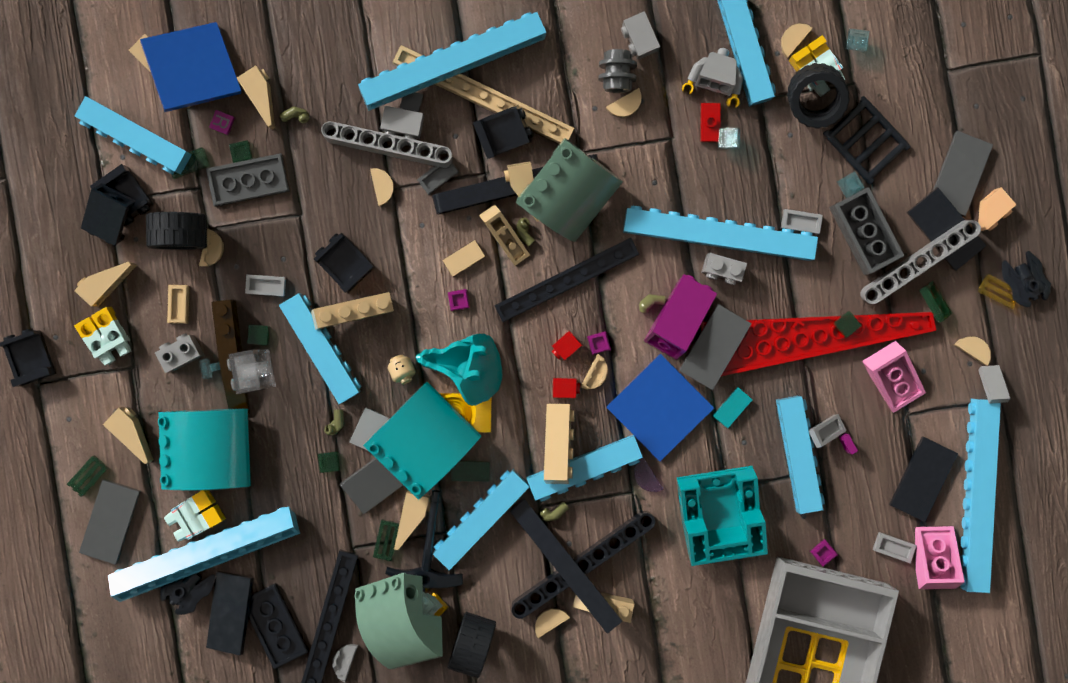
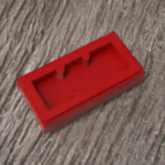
M721 103L700 104V142H720Z

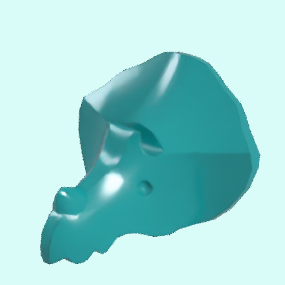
M474 334L461 341L451 343L444 349H425L416 355L417 362L423 367L442 372L450 377L468 405L476 406L488 401L500 388L503 375L501 358L493 338L487 334Z

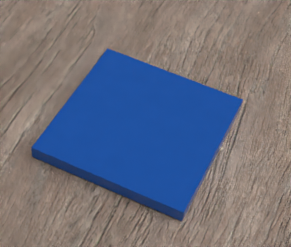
M217 22L140 39L164 112L241 94V88Z
M661 354L606 406L659 461L714 409Z

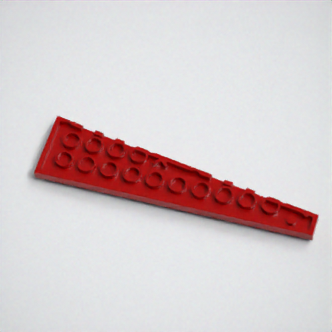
M933 312L746 320L751 323V326L721 376L937 331ZM702 322V323H701V325H700L701 331L703 330V328H704V326L706 325L707 322Z

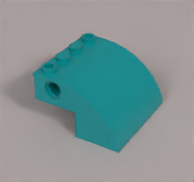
M426 382L363 446L419 500L465 456L482 435Z
M248 409L158 412L159 463L161 465L160 483L162 490H214L251 486Z
M753 466L677 477L682 524L691 566L768 554L766 522L760 510L758 478Z

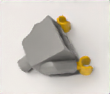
M726 48L718 49L717 53L710 52L708 58L703 57L693 65L688 76V83L682 86V91L685 86L689 85L691 86L689 95L692 94L694 89L693 83L696 82L695 86L728 96L732 93V97L727 99L726 104L729 107L731 100L734 99L736 101L735 107H738L740 100L737 96L741 91L743 77L736 66L737 61L734 58L728 57L729 50Z

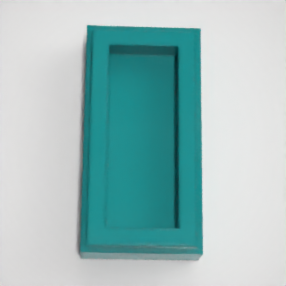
M737 387L713 414V417L726 428H729L753 399Z

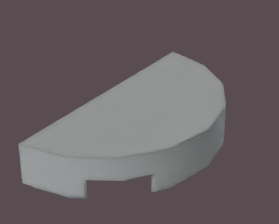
M348 644L341 647L333 658L332 667L337 678L343 682H346L358 647L356 644Z

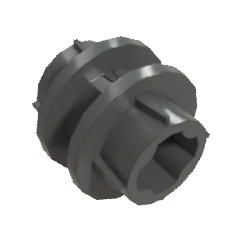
M612 49L604 52V60L599 61V67L605 69V73L600 74L598 80L603 82V89L609 93H626L631 91L632 83L637 80V76L630 73V70L637 68V62L632 60L631 52L624 49Z

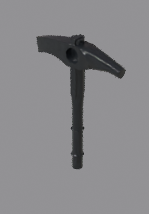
M432 490L422 566L414 569L387 567L385 572L386 575L391 577L401 573L422 576L424 592L428 588H447L463 585V574H444L431 568L440 496L439 490Z

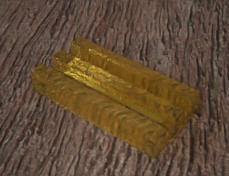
M986 274L978 292L1010 309H1014L1016 301L1013 300L1012 295L990 284L988 281L1012 292L1010 286L992 275ZM985 286L1009 298L1011 301L1008 302L985 290Z

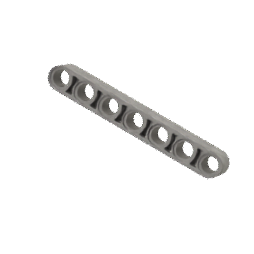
M331 121L324 123L321 128L324 138L332 144L439 166L441 168H447L453 162L452 152L445 146ZM330 129H335L336 133L334 135H327ZM349 133L355 134L352 140L346 139ZM368 137L374 138L371 144H365V139ZM387 141L392 142L390 148H384L383 144ZM406 145L411 146V150L407 153L401 151ZM422 150L430 151V154L426 157L420 155ZM441 154H448L449 158L441 161L439 156Z
M974 220L961 221L866 285L860 292L861 299L870 304L880 302L977 237L981 231L980 224ZM968 224H971L973 227V230L970 234L966 232V226ZM955 235L956 242L951 245L949 238ZM935 246H938L940 249L937 256L933 255V248ZM919 257H922L924 260L923 265L918 267L916 261ZM906 268L907 275L904 278H901L900 271L901 269ZM886 279H890L891 286L885 289L883 283ZM870 290H874L875 296L869 300L867 293Z

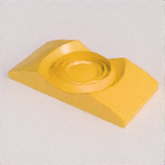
M439 393L477 432H491L492 397L488 401L471 406L465 402L460 393Z

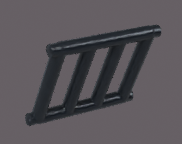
M862 96L859 100L860 103L830 131H825L823 135L860 176L871 185L875 176L903 150L906 151L911 146L865 96ZM866 108L873 117L842 144L835 136ZM879 122L886 131L855 158L848 150ZM892 136L899 145L868 173L861 163Z

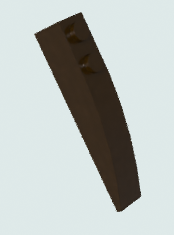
M236 300L213 301L211 304L216 344L228 409H248V414H250Z

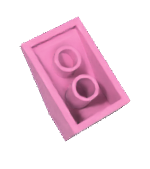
M896 341L863 360L868 374L893 413L926 393L907 351Z
M954 526L916 527L915 545L917 546L915 549V561L919 589L958 588L964 583Z

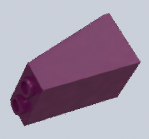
M684 274L678 280L646 335L644 342L677 360L687 351L717 293L711 287L698 283L694 277Z

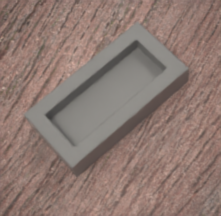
M784 209L781 229L820 234L823 215Z
M246 274L245 294L285 296L286 277Z
M981 366L978 371L988 402H1008L1010 396L1000 366Z
M839 414L829 417L809 430L816 448L826 445L846 432Z
M878 532L872 550L911 563L917 545Z

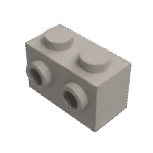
M645 11L623 20L621 32L623 37L629 40L630 45L628 47L632 56H636V59L639 60L659 50L660 45Z
M385 106L380 129L386 134L401 135L414 140L415 138L420 139L424 115L415 111Z
M708 253L706 254L701 273H705L708 278L717 280L719 277L725 279V283L736 285V282H742L747 263Z
M187 333L180 335L176 338V342L172 344L170 342L165 343L159 347V351L155 352L165 373H171L204 356L194 335H187Z

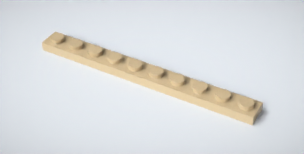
M401 45L393 60V64L396 66L402 63L409 64L414 62L417 57L423 55ZM458 74L435 84L494 113L519 104V107L525 111L527 118L524 120L527 127L530 126L533 132L558 144L564 138L569 140L573 133V127L465 75Z

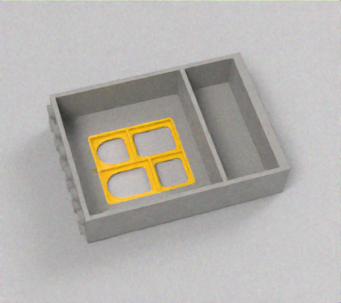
M777 556L746 683H777L778 673L781 669L800 673V683H808L813 668L834 672L832 683H877L899 591L885 582ZM790 631H797L811 636L804 665L785 662L782 659ZM820 638L841 643L837 663L833 664L815 658Z

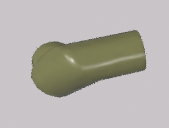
M295 106L280 113V118L283 122L293 117L298 118L301 123L309 121V113L305 109Z
M524 217L517 222L516 235L529 247L535 240L528 234L530 221Z
M647 295L640 301L639 311L646 314L654 304L665 305L666 296Z
M343 409L334 410V420L324 428V432L327 435H335L344 427Z
M562 502L554 511L550 512L548 508L543 509L540 512V516L546 522L557 520L569 507Z

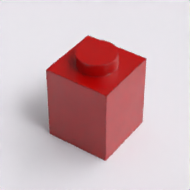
M568 331L552 345L554 349L551 352L558 360L560 358L566 360L582 345Z
M553 378V398H576V394H580V382H577L576 378Z

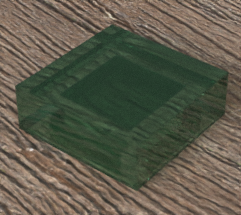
M248 140L229 144L233 163L253 159Z
M847 311L833 323L845 338L862 326L850 311Z
M249 325L247 344L268 345L270 326Z
M338 451L318 454L320 473L340 470Z

